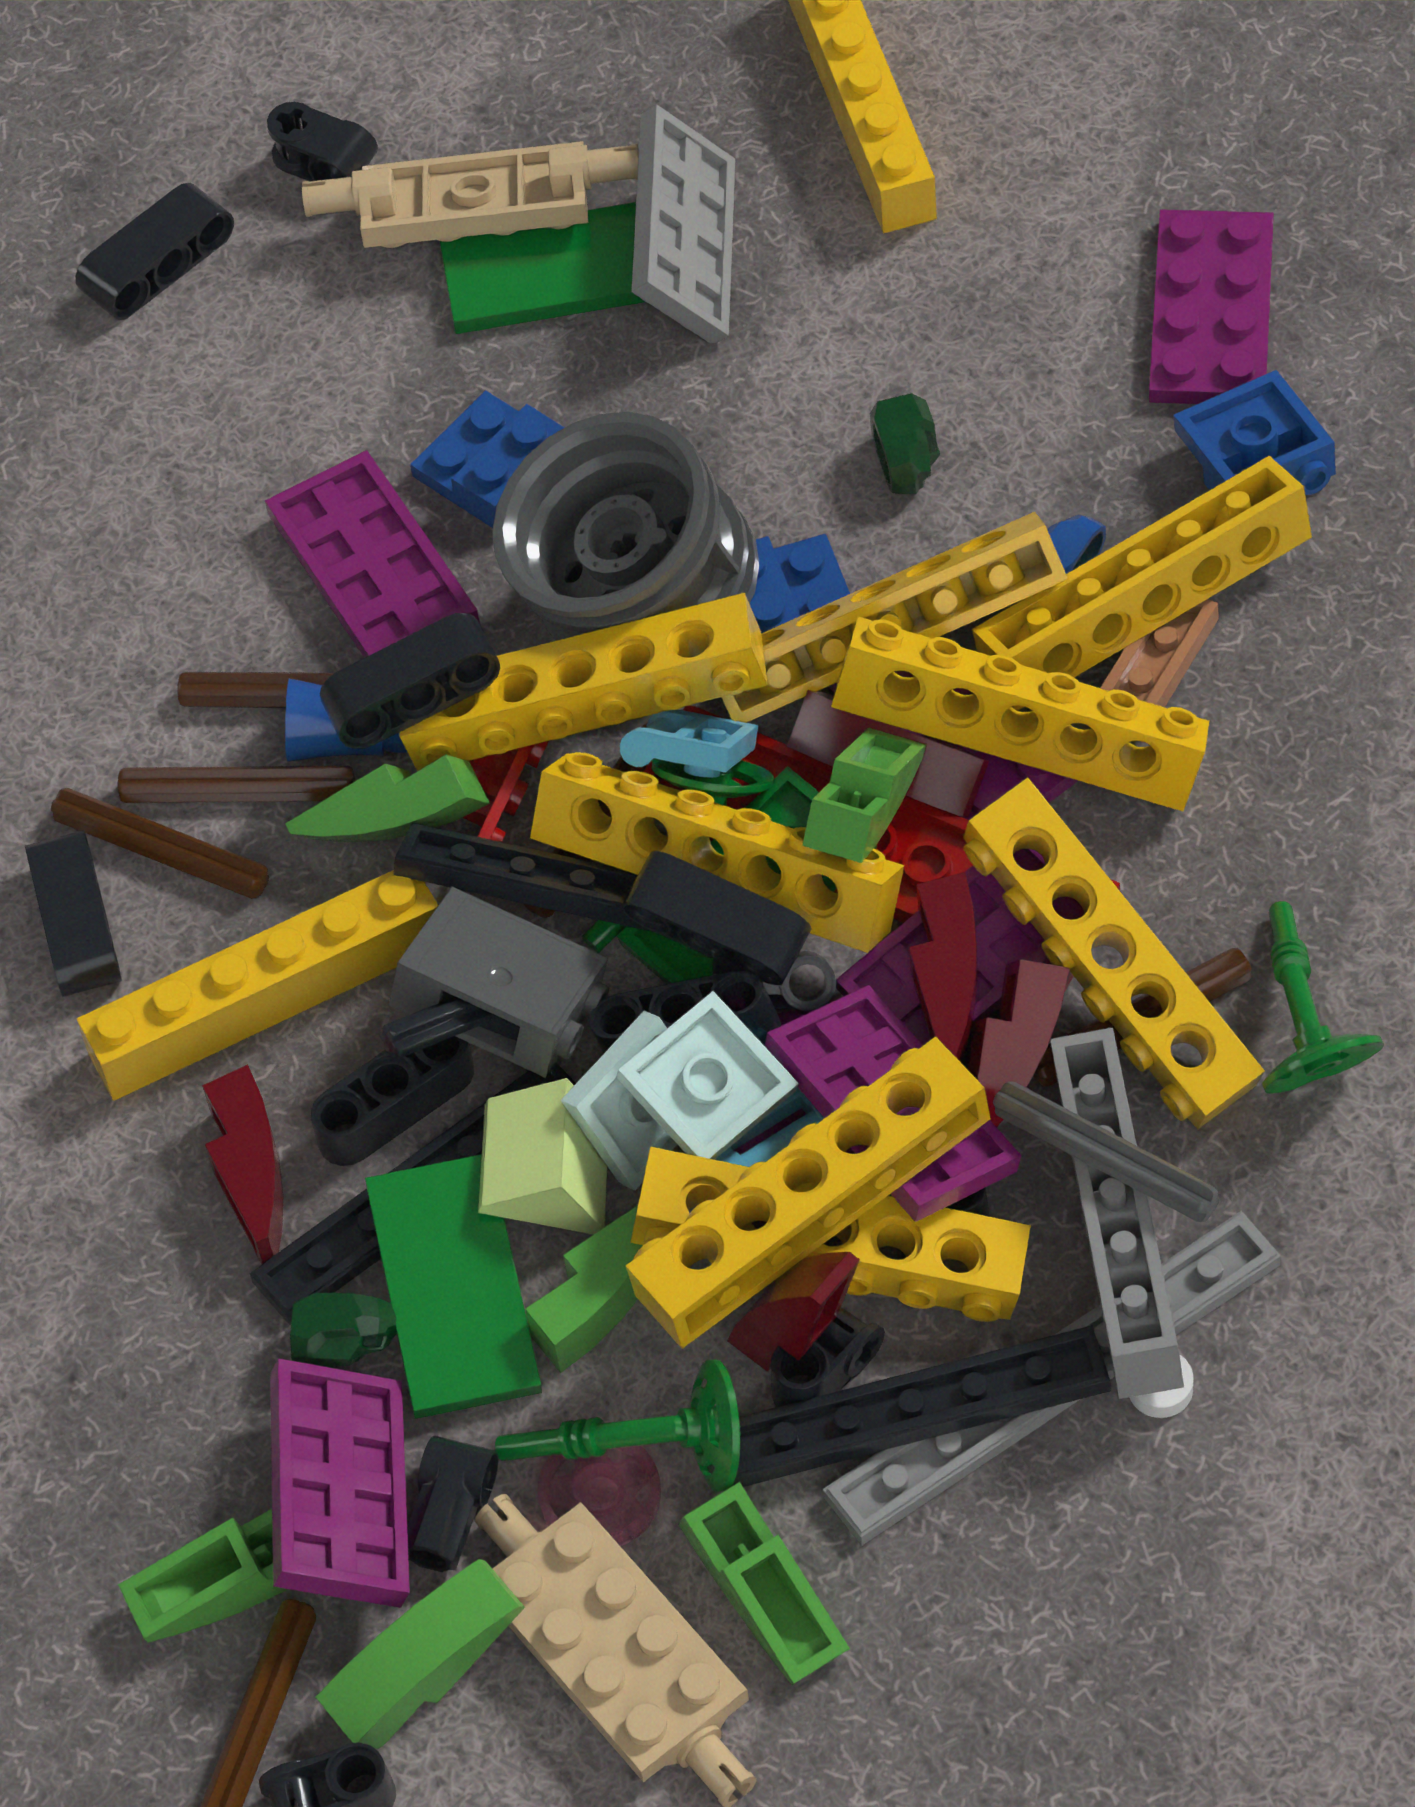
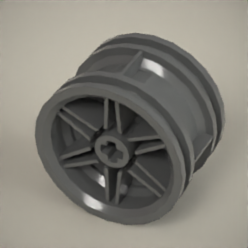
M633 412L605 413L568 425L546 438L524 458L509 478L497 504L492 534L494 553L506 581L538 617L542 618L546 630L556 641L741 593L746 594L750 604L756 591L759 571L756 539L747 520L737 509L733 500L715 483L707 464L698 455L694 446L676 427L654 416Z

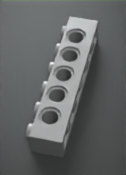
M1113 1028L1050 1039L1062 1107L1137 1146ZM1072 1156L1119 1399L1183 1388L1184 1383L1178 1343L1148 1197L1146 1194Z

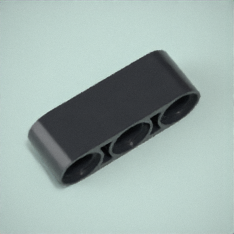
M183 183L171 190L90 252L77 269L75 276L76 285L115 319H128L226 243L234 228V218L231 213L196 185Z
M455 613L337 671L327 678L322 685L320 699L340 741L346 747L352 749H365L484 690L498 677L500 662L479 621L470 614Z
M82 830L25 845L49 952L62 997L121 982L122 976L85 831Z
M652 851L649 854L621 906L623 912L637 924L733 969L755 973L762 982L776 986L783 984L812 930L810 924L796 912L675 856L660 851Z
M749 971L727 972L614 994L600 1001L597 1007L591 1011L589 1018L590 1029L603 1054L643 1011L659 1016L668 1029L712 991L717 994L764 1046L767 1032L780 1027L781 1022L761 979L755 973Z
M454 1036L404 1057H390L384 1050L323 1092L314 1101L311 1108V1121L322 1156L330 1163L339 1166L354 1165L373 1154L463 1091L471 1083L474 1076V1063L469 1042ZM443 1054L454 1055L452 1058H449L445 1061L434 1060L436 1057ZM392 1089H403L401 1093L395 1096L383 1095ZM341 1124L353 1125L345 1131H332Z

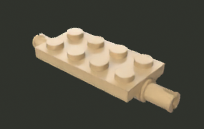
M583 141L362 166V170L352 171V177L311 182L302 181L304 211L306 217H311L317 214L355 210L357 216L361 215L360 230L364 248L377 246L395 248L406 243L430 240L449 242L466 236L484 234L509 235L519 230L546 227L564 229L573 224L588 223L587 190L592 189L593 183L628 179L637 180L639 148L638 143L630 146L588 150L587 145H584Z
M501 1494L493 1499V1503L499 1508L496 1513L488 1504L482 1507L475 1518V1523L490 1536L507 1556L493 1570L525 1606L522 1612L510 1623V1629L638 1777L645 1782L664 1766L680 1764L682 1768L690 1766L715 1794L718 1802L723 1807H731L738 1801L733 1795L736 1789L742 1796L750 1792L756 1784L755 1776L744 1768L720 1740L722 1736L720 1728L727 1717L749 1701L748 1690L588 1509L580 1502L542 1532L538 1533L513 1505V1501L507 1494Z

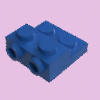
M1277 370L1174 414L1175 432L1202 465L1204 484L1209 490L1268 456H1271L1304 486L1305 495L1315 494L1322 490L1328 484L1330 477L1336 474L1335 442Z
M485 390L410 464L412 477L493 528L497 504L509 478L529 453L546 438L565 427L528 404L518 411Z
M826 533L777 548H773L769 536L756 539L759 571L756 591L750 606L761 633L850 594Z

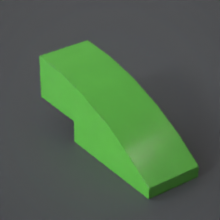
M871 728L864 731L835 759L830 783L812 799L802 846L862 863L883 836L899 809L924 757L926 744Z
M444 755L412 775L409 770L383 764L285 824L290 834L313 840L347 843L383 841L406 836L412 823L436 828L454 822L490 803L470 762L450 755Z
M638 1205L564 1254L568 1280L525 1309L532 1339L560 1373L593 1349L624 1318L638 1300L634 1294L625 1266L634 1259L635 1254L643 1246L630 1243Z
M740 1482L683 1516L678 1525L754 1637L791 1685H794L850 1649L779 1535L773 1536Z
M272 1509L242 1526L231 1518L118 1584L144 1640L149 1643L212 1624L243 1612L289 1590L273 1587Z
M478 1559L432 1591L380 1633L315 1698L352 1743L359 1742L379 1749L388 1742L424 1701L438 1703L522 1612L525 1606L485 1560Z

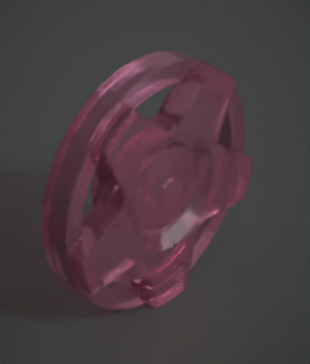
M642 1446L612 1448L624 1452L632 1458L615 1463L610 1460L607 1453L599 1457H579L575 1459V1470L573 1473L555 1476L558 1469L568 1459L562 1454L551 1455L542 1468L537 1489L540 1510L546 1524L550 1526L558 1520L551 1507L570 1511L581 1502L604 1529L606 1527L618 1529V1531L609 1534L620 1547L638 1538L654 1520L661 1501L659 1473L652 1457ZM650 1482L649 1497L645 1507H643L635 1495Z

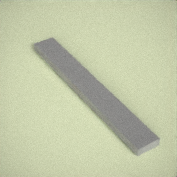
M1242 1211L1161 1264L1176 1335L1281 1265V1255ZM1100 1304L1056 1334L1093 1325L1109 1378L1112 1379L1115 1376ZM1079 1400L880 1451L823 1489V1497L861 1546H863Z

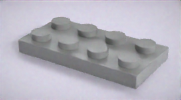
M656 104L643 112L640 119L632 292L709 343H717L729 336L735 158Z

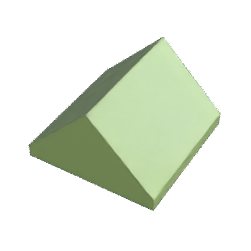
M567 1078L491 1097L486 1101L478 1213L593 1235L605 1227L607 1165L561 1102V1099L574 1086Z

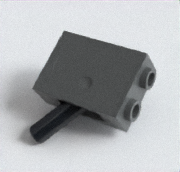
M452 887L397 963L389 1006L409 1015L383 1026L380 1036L384 1042V1049L390 1057H404L456 1036L546 1078L559 1057L568 1060L572 1056L583 1033L584 1026L581 1024L585 1018H590L591 1011L597 1007L598 1003L608 997L610 988L602 984L608 958Z

